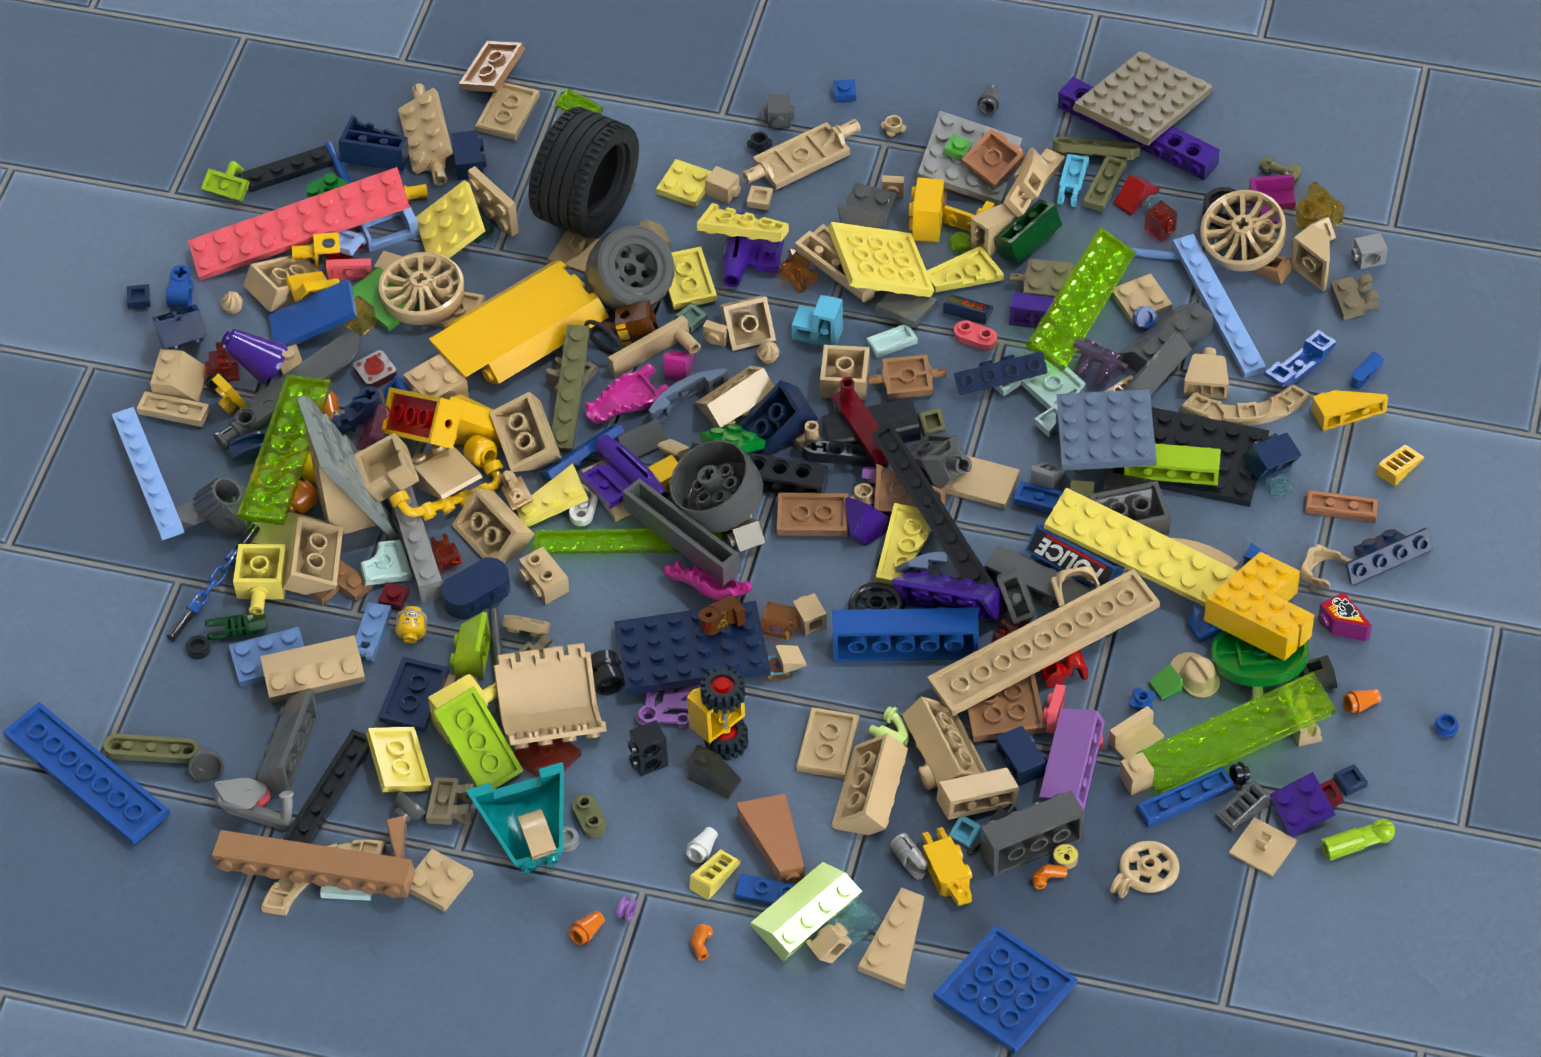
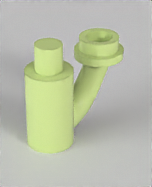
M889 706L884 713L883 719L890 725L894 723L898 732L883 725L880 727L871 725L868 733L875 736V738L888 733L907 747L909 742L907 727L898 715V708Z

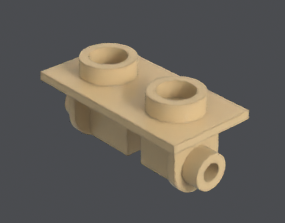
M508 470L502 473L501 480L504 485L501 486V489L512 511L521 508L522 505L533 500L521 476L516 478L515 474Z

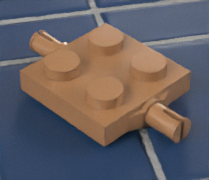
M927 354L882 359V374L868 375L869 385L883 383L888 400L933 395V378L947 377L946 368L932 369L928 362Z

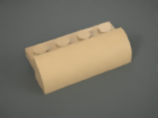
M822 224L813 233L809 230L795 242L794 249L796 252L860 300L868 302L875 297L876 290L849 286L826 225Z

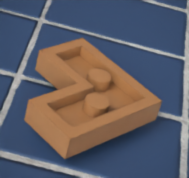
M340 560L336 588L308 595L324 605L340 590L352 600L358 602L373 588V585H365L363 576Z

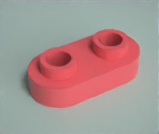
M966 320L960 321L954 326V338L962 344L983 351L992 350L997 345V333L991 328Z

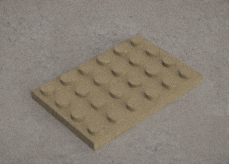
M1139 51L1074 103L1073 110L1148 146L1212 93L1213 85L1206 83L1203 79L1193 77L1183 70L1174 68L1164 61L1157 60L1147 53Z

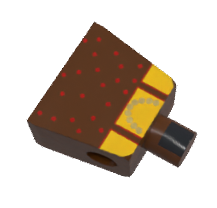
M650 300L619 307L615 310V321L604 322L605 326L619 335L620 341L624 346H629L659 329Z

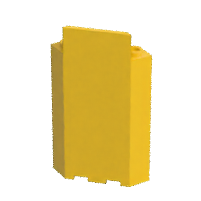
M559 260L552 261L443 326L444 330L429 338V340L463 377H467L483 368L484 378L491 384H499L564 345L567 325L584 326L587 320L602 322L609 316L599 297L594 292L589 294L584 289L585 283L575 274H568L565 270L566 265Z

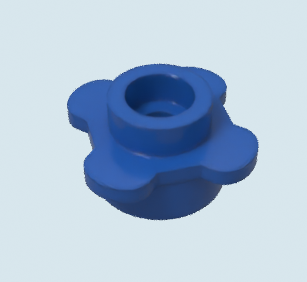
M1141 688L1133 689V698L1129 700L1130 707L1138 712L1146 706L1152 710V701L1156 699V693L1154 691L1148 692Z

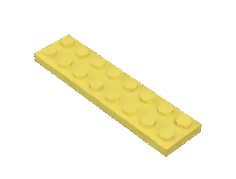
M1068 488L1064 490L1044 524V529L1128 570L1135 569L1138 575L1204 607L1206 605V598L1237 571Z

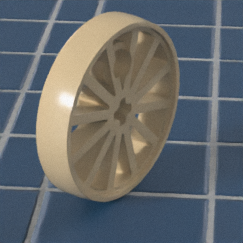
M1254 190L1233 191L1221 196L1209 206L1201 222V239L1210 258L1221 267L1238 272L1252 271L1269 264L1278 256L1286 240V220L1281 207L1270 196ZM1246 201L1257 202L1251 213L1246 215ZM1240 202V215H1236L1229 205ZM1264 205L1271 209L1257 218ZM1224 209L1231 220H1226L1216 215ZM1278 217L1280 223L1273 224L1271 220ZM1211 223L1224 227V229L1208 230ZM1264 231H1269L1266 235L1261 234ZM1224 238L1214 245L1208 243V239ZM1255 241L1271 248L1264 253ZM1247 243L1250 244L1258 255L1257 258L1248 260ZM1231 245L1225 256L1218 254L1219 251ZM1242 245V260H1232L1238 248Z
M417 252L402 256L388 265L380 277L378 289L382 305L392 317L405 324L429 325L446 319L458 309L464 297V279L461 269L450 258L432 252ZM418 266V271L414 273L409 269ZM424 266H432L429 272L424 271ZM441 269L446 270L445 272L438 275ZM402 272L406 279L396 275ZM389 283L394 284V285H397V287H387V286H388ZM398 296L392 300L388 299V297ZM420 299V311H413ZM425 300L433 309L425 311ZM437 300H440V301H443V302H446V303L443 304V305H441ZM407 302L403 309L399 308V306Z

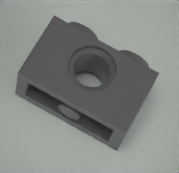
M1019 567L997 575V581L1013 623L1015 624L1037 616V610L1021 568Z

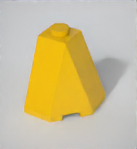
M462 394L450 397L452 401L463 403L462 416L459 420L457 438L454 444L465 445L470 437L482 435L493 441L497 448H502L489 413L493 409Z

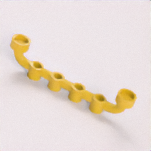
M499 459L483 466L486 475H492L493 477L491 483H484L476 488L463 490L456 495L448 496L432 503H424L417 508H412L406 503L410 500L406 490L395 493L389 500L393 507H399L405 515L409 517L422 516L424 521H427L437 515V510L441 509L443 514H447L455 510V504L458 503L463 508L475 489L497 490L502 483L500 471L503 469V466Z

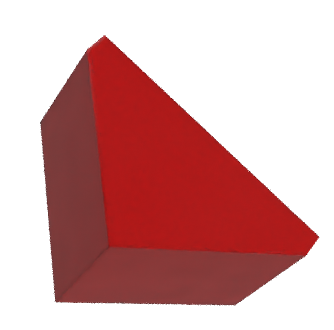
M1129 175L1114 201V205L1127 214L1133 215L1156 195L1160 188L1143 177Z

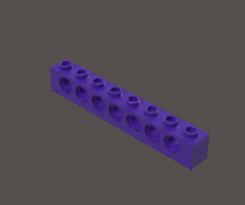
M1072 77L1058 92V107L1063 111L1069 112L1081 120L1087 121L1099 129L1115 135L1119 139L1137 143L1141 149L1193 176L1205 180L1219 164L1220 149L1174 126H1171L1147 146L1074 111V103L1094 88L1075 77Z

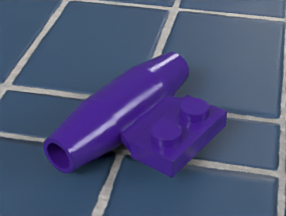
M738 212L737 214L743 215L746 212ZM726 235L722 256L723 283L728 287H737L748 265L755 268L756 271L778 274L784 239L782 242H770L765 239L752 240L743 236L730 237Z
M604 435L597 440L595 450L606 465L598 464L582 473L580 481L609 509L623 502V491L639 478L663 497L668 498V492L655 474L628 448L608 435Z

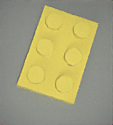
M701 246L672 252L675 268L673 282L668 290L673 310L685 308L691 303L696 306L717 301V294Z
M415 727L368 728L366 737L382 793L429 791L431 782Z

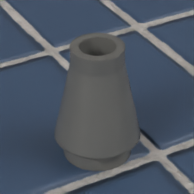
M988 85L978 100L979 110L984 114H993L999 108V89L996 85Z

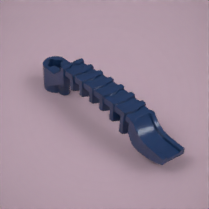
M372 386L365 387L360 390L358 395L352 397V402L349 405L344 406V415L339 416L337 411L333 412V419L331 420L342 435L349 431L355 432L357 426L363 420L375 417L383 411L384 406L378 390ZM299 424L297 425V431L292 433L289 427H285V435L280 436L278 430L272 428L273 439L269 440L266 433L262 431H254L242 435L228 443L232 460L235 462L252 456H262L268 459L277 455L282 457L283 454L293 452L308 444L306 429Z

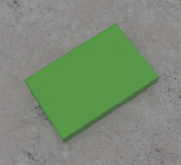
M378 267L352 287L354 301L359 308L390 332L402 322L388 314L382 305L378 285L384 270ZM389 283L387 287H397V285ZM398 296L388 297V299L392 300ZM420 299L416 303L413 311H417L418 309H420ZM407 302L399 306V308L403 309Z

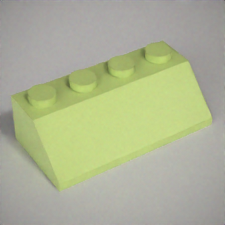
M822 862L755 918L750 925L784 962L802 947L808 939H811L850 906L862 891L845 872Z

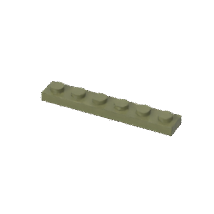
M567 325L552 426V433L559 452H570L574 449L591 331L590 326Z

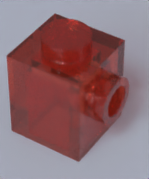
M1162 200L1146 211L1145 230L1159 241H1162L1176 230L1177 212Z

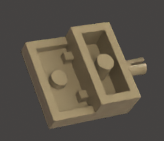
M1028 259L1027 269L1024 274L1010 273V282L1023 283V293L1059 298V302H1068L1073 263Z

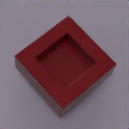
M386 582L378 600L379 604L389 605L394 610H403L410 593L409 587Z
M1333 778L1320 784L1332 808L1344 803L1343 797Z

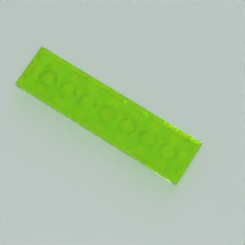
M1100 226L1025 345L1035 353L1042 351L1046 361L1060 371H1063L1137 252Z
M286 375L238 511L239 520L285 525L310 452L303 414L297 398L301 396H306L307 399L311 398L323 414L332 387L331 379Z
M1312 672L1143 749L1136 754L1143 752L1153 767L1154 780L1152 783L1159 795L1335 715L1336 708L1316 675Z

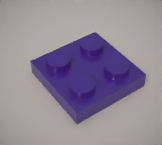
M1313 772L1269 794L1291 837L1336 815Z

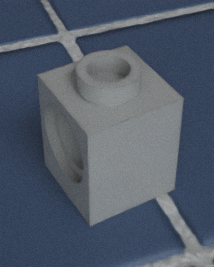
M1381 233L1355 238L1354 248H1351V256L1353 261H1357L1360 269L1386 264L1388 248Z

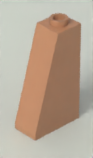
M786 794L738 802V820L777 881L796 884L805 877L804 864Z

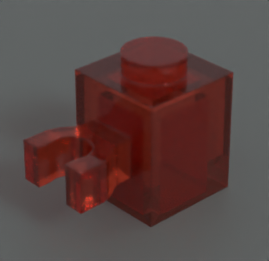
M216 342L217 351L209 352V361H205L206 374L210 375L220 372L224 374V377L228 378L229 382L239 381V363L223 349V343Z

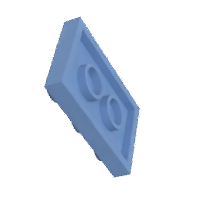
M299 627L229 645L240 688L265 681L260 656L304 647Z

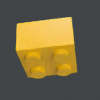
M917 178V184L912 186L911 200L914 201L909 205V216H913L909 220V231H913V239L915 241L939 242L944 208V180Z

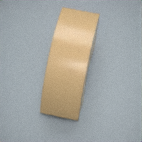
M541 809L517 817L532 860L556 853L554 841Z

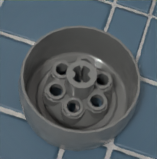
M625 226L607 233L595 244L589 253L585 274L591 292H594L599 297L603 306L615 311L619 307L650 300L651 306H654L670 289L674 278L675 265L669 247L660 236L644 227ZM622 251L627 253V258L621 257ZM637 255L642 257V263L637 262ZM642 271L647 272V274H648V278H647V279H645V278L642 277V275H641V272H642ZM636 283L638 288L632 287L631 284Z
M715 440L696 446L681 458L674 468L670 479V492L675 505L711 533H718L737 527L755 511L763 494V481L758 468L745 451L734 443ZM734 482L732 486L728 487L729 483ZM724 495L721 500H717L719 496Z

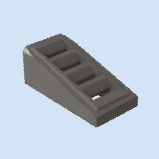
M1253 780L1217 811L1215 816L1233 832L1269 806L1270 795ZM1245 800L1251 804L1250 807L1244 802ZM1238 806L1243 811V813H1241L1236 807ZM1231 812L1237 819L1234 820L1227 813Z

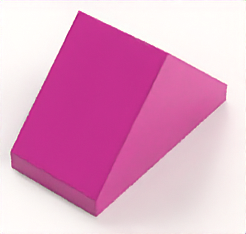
M675 350L665 353L663 358L665 379L680 381L688 377L696 354Z

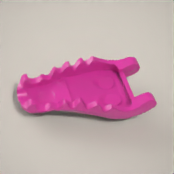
M647 364L640 370L622 374L619 379L616 378L612 386L607 385L606 390L601 391L599 398H596L592 403L586 402L585 413L593 423L600 424L617 415L649 409L669 386L664 384L656 390L648 380L654 374L655 369L651 364Z
M681 561L675 562L673 566L666 565L663 569L664 575L672 582L682 581L695 587L702 596L710 597L716 601L732 594L737 597L752 590V584L749 581L738 582L732 578L728 583L722 585L697 565L693 569L691 567L683 568Z

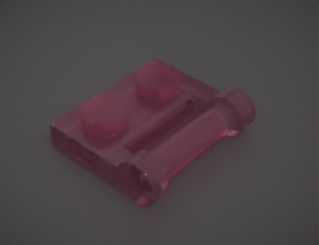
M384 404L379 405L371 420L362 426L356 445L358 451L382 439L384 431L381 430L384 419L390 414L388 406Z

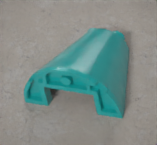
M563 762L540 768L539 777L493 790L491 783L467 789L468 796L515 867L520 868L522 873L531 872L536 869V866L543 864L552 866L560 862L559 857L563 853ZM541 809L554 841L556 853L532 860L517 817Z

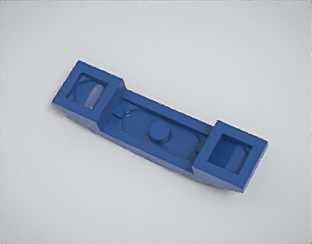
M1318 330L1305 340L1303 348L1285 362H1276L1264 372V376L1282 387L1290 386L1313 371L1330 353L1337 341Z

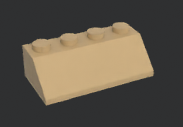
M355 635L260 656L270 703L287 700L289 697L308 688L313 689L315 694L365 682Z
M921 696L902 714L908 731L912 733L916 741L917 749L925 759V765L929 766L937 788L941 781L987 772L958 714L952 716L942 702Z
M888 733L854 746L831 827L864 835H871L886 829L889 823L891 808L894 804L896 790L900 783L901 772L906 762L907 747Z

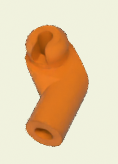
M1050 864L1042 866L1032 875L1031 881L1034 888L1038 890L1044 889L1047 885L1046 881L1051 877L1066 878L1067 867Z
M704 923L699 924L695 928L690 940L692 949L699 961L709 957L704 942L713 934L712 927Z

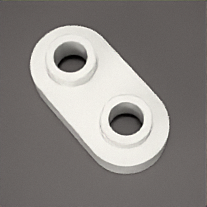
M584 484L582 485L589 500L569 509L570 521L576 526H586L591 523L598 502V497Z

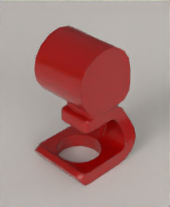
M1080 650L1066 657L1064 663L1057 661L1040 670L1045 685L1048 688H1055L1056 684L1062 685L1066 680V675H1073L1072 669L1075 667L1078 668L1083 680L1088 679V668Z

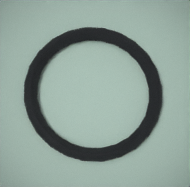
M587 320L584 323V326L592 324L599 327L615 341L619 348L618 351L623 349L619 338L607 326L596 320ZM590 331V340L597 347L611 355L618 352L603 345Z

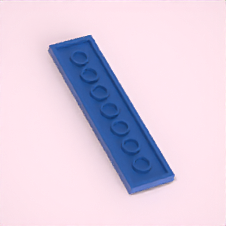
M40 702L2 731L8 741L133 846L170 815L169 809Z

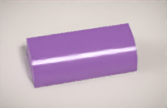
M1060 710L1039 795L1043 801L1051 799L1056 794L1072 791L1084 810L1105 724L1098 711Z

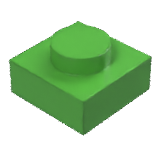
M952 134L943 154L962 162V158L970 151L973 142Z

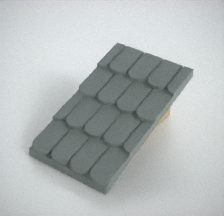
M306 396L298 397L297 400L303 414L319 501L327 524L342 527L343 535L378 525L392 540L400 538L387 500L377 501L366 488L355 454L362 450L358 451L348 436L341 434L329 416L322 414L311 398L307 399Z

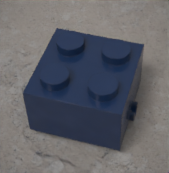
M196 304L178 310L172 308L168 313L152 317L159 342L164 349L176 350L182 347V343L190 341V344H195L203 341V337L208 336L201 312Z

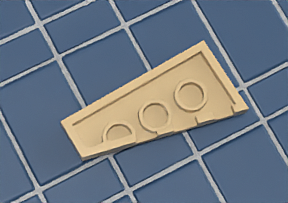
M901 887L858 965L859 972L905 990L917 929L923 910L924 896Z

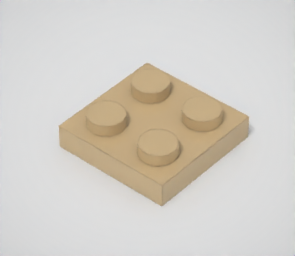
M1151 273L1111 288V296L1132 325H1134L1133 313L1140 306L1153 308L1156 315L1172 310L1171 301Z
M431 849L415 869L409 893L445 912L471 880L473 870Z

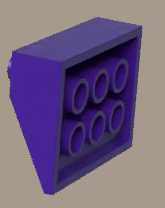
M917 570V572L908 571L892 579V585L908 606L924 609L939 607L978 608V619L998 622L1004 597L999 586L994 583L987 582L985 585H981L967 578H963L960 581L954 580L953 577L945 574H940L939 577L932 576L929 572Z

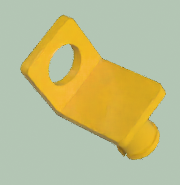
M339 233L313 234L314 242L312 245L292 246L293 260L313 258L316 268H319L318 254L340 253ZM325 239H332L335 245L331 248H326L322 245V242Z

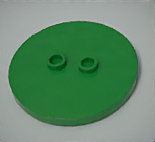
M1222 630L1212 643L1211 657L1215 669L1226 679L1245 686L1267 687L1287 682L1299 675L1308 663L1309 645L1308 641H1306L1300 648L1297 647V650L1284 661Z

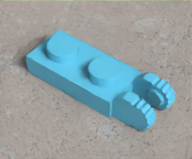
M1067 154L1059 183L1057 204L1062 205L1065 200V192L1073 193L1070 199L1071 207H1076L1086 176L1089 157Z

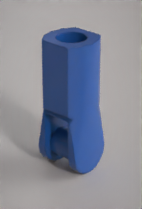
M1371 352L1352 372L1350 386L1355 389L1363 387L1368 379L1383 365V357L1376 352Z

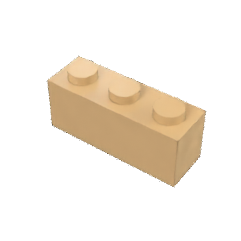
M1002 768L941 781L938 785L936 800L947 819L950 820L996 810L999 806L1005 808L1009 804L1016 805L1019 786L1008 768Z

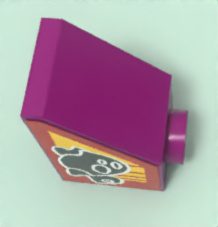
M1345 592L1320 604L1319 623L1322 627L1327 628L1332 635L1362 641L1370 639L1371 623Z

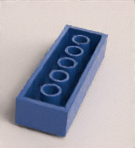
M939 607L929 609L868 608L864 610H832L833 662L960 660L978 650V608Z

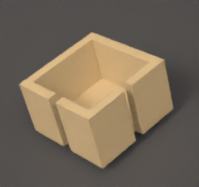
M396 433L355 454L366 488L377 501L381 502L397 493L396 489L398 488L402 491L419 481L409 450Z

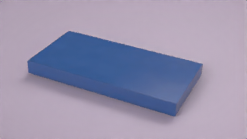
M346 279L269 314L273 341L283 343L286 346L295 345L357 317L352 284Z

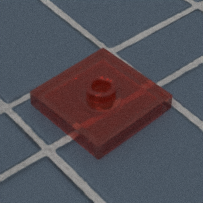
M562 738L552 739L553 743L548 745H538V742L528 743L529 747L521 748L514 752L520 765L535 777H539L540 768L563 762L565 771L582 756L581 750L569 741L562 742Z

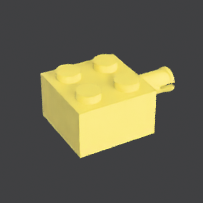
M238 544L233 584L237 599H251L249 613H253L254 616L264 614L265 599H284L285 597L283 581L287 557L286 544Z
M468 674L429 696L430 712L473 686L477 689L485 705L488 706L489 702L497 698L496 683L482 690L473 677ZM431 712L433 726L446 743L450 744Z

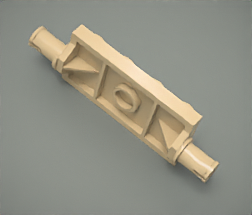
M415 84L416 90L414 86L411 88L414 99L398 109L404 136L408 137L412 170L417 175L423 171L432 172L433 183L436 186H442V178L443 182L447 183L444 170L446 158L452 155L453 151L439 94L434 88L425 92L423 84Z
M852 119L841 126L831 127L827 122L754 156L753 163L755 166L742 171V177L746 184L764 177L775 190L849 156L850 148L844 140L846 137L860 132V125L858 121L856 122V119Z

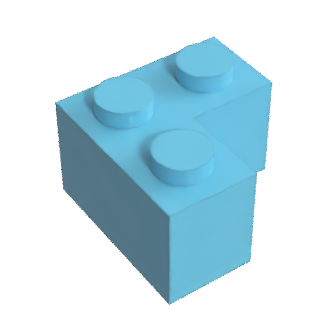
M820 295L816 308L799 305L792 322V340L820 346L837 345L843 330L842 299Z

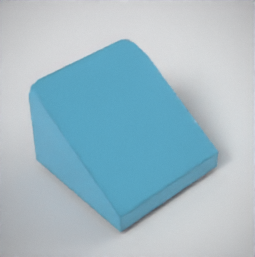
M966 816L959 817L948 836L970 848L980 836L982 825Z

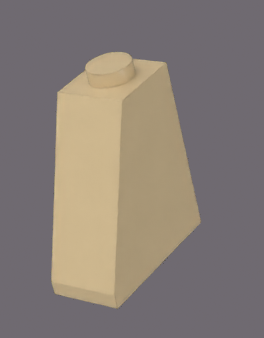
M1005 203L971 218L970 248L974 249L981 246L989 256L993 255L999 249L995 237L1018 217Z

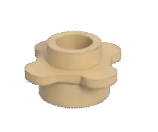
M897 115L888 116L885 121L881 122V128L886 130V134L889 137L906 131V126L902 124V119Z
M867 483L858 484L854 487V495L851 498L872 505L875 488Z

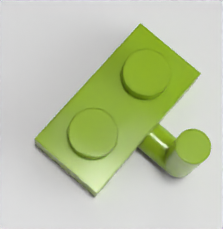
M231 161L226 173L208 168L201 189L243 203L250 182L234 176L235 173L242 175L245 170L237 162Z

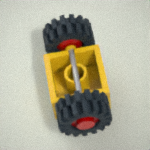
M724 666L721 671L719 667H716L715 672H712L710 669L707 671V675H703L700 687L692 690L687 696L689 727L704 739L707 752L710 751V755L713 757L717 754V759L721 760L722 756H725L726 760H730L731 755H733L734 759L738 758V753L742 755L744 749H747L749 742L748 727L742 719L745 717L744 678H742L740 672L736 673V670L733 668L728 671V667Z

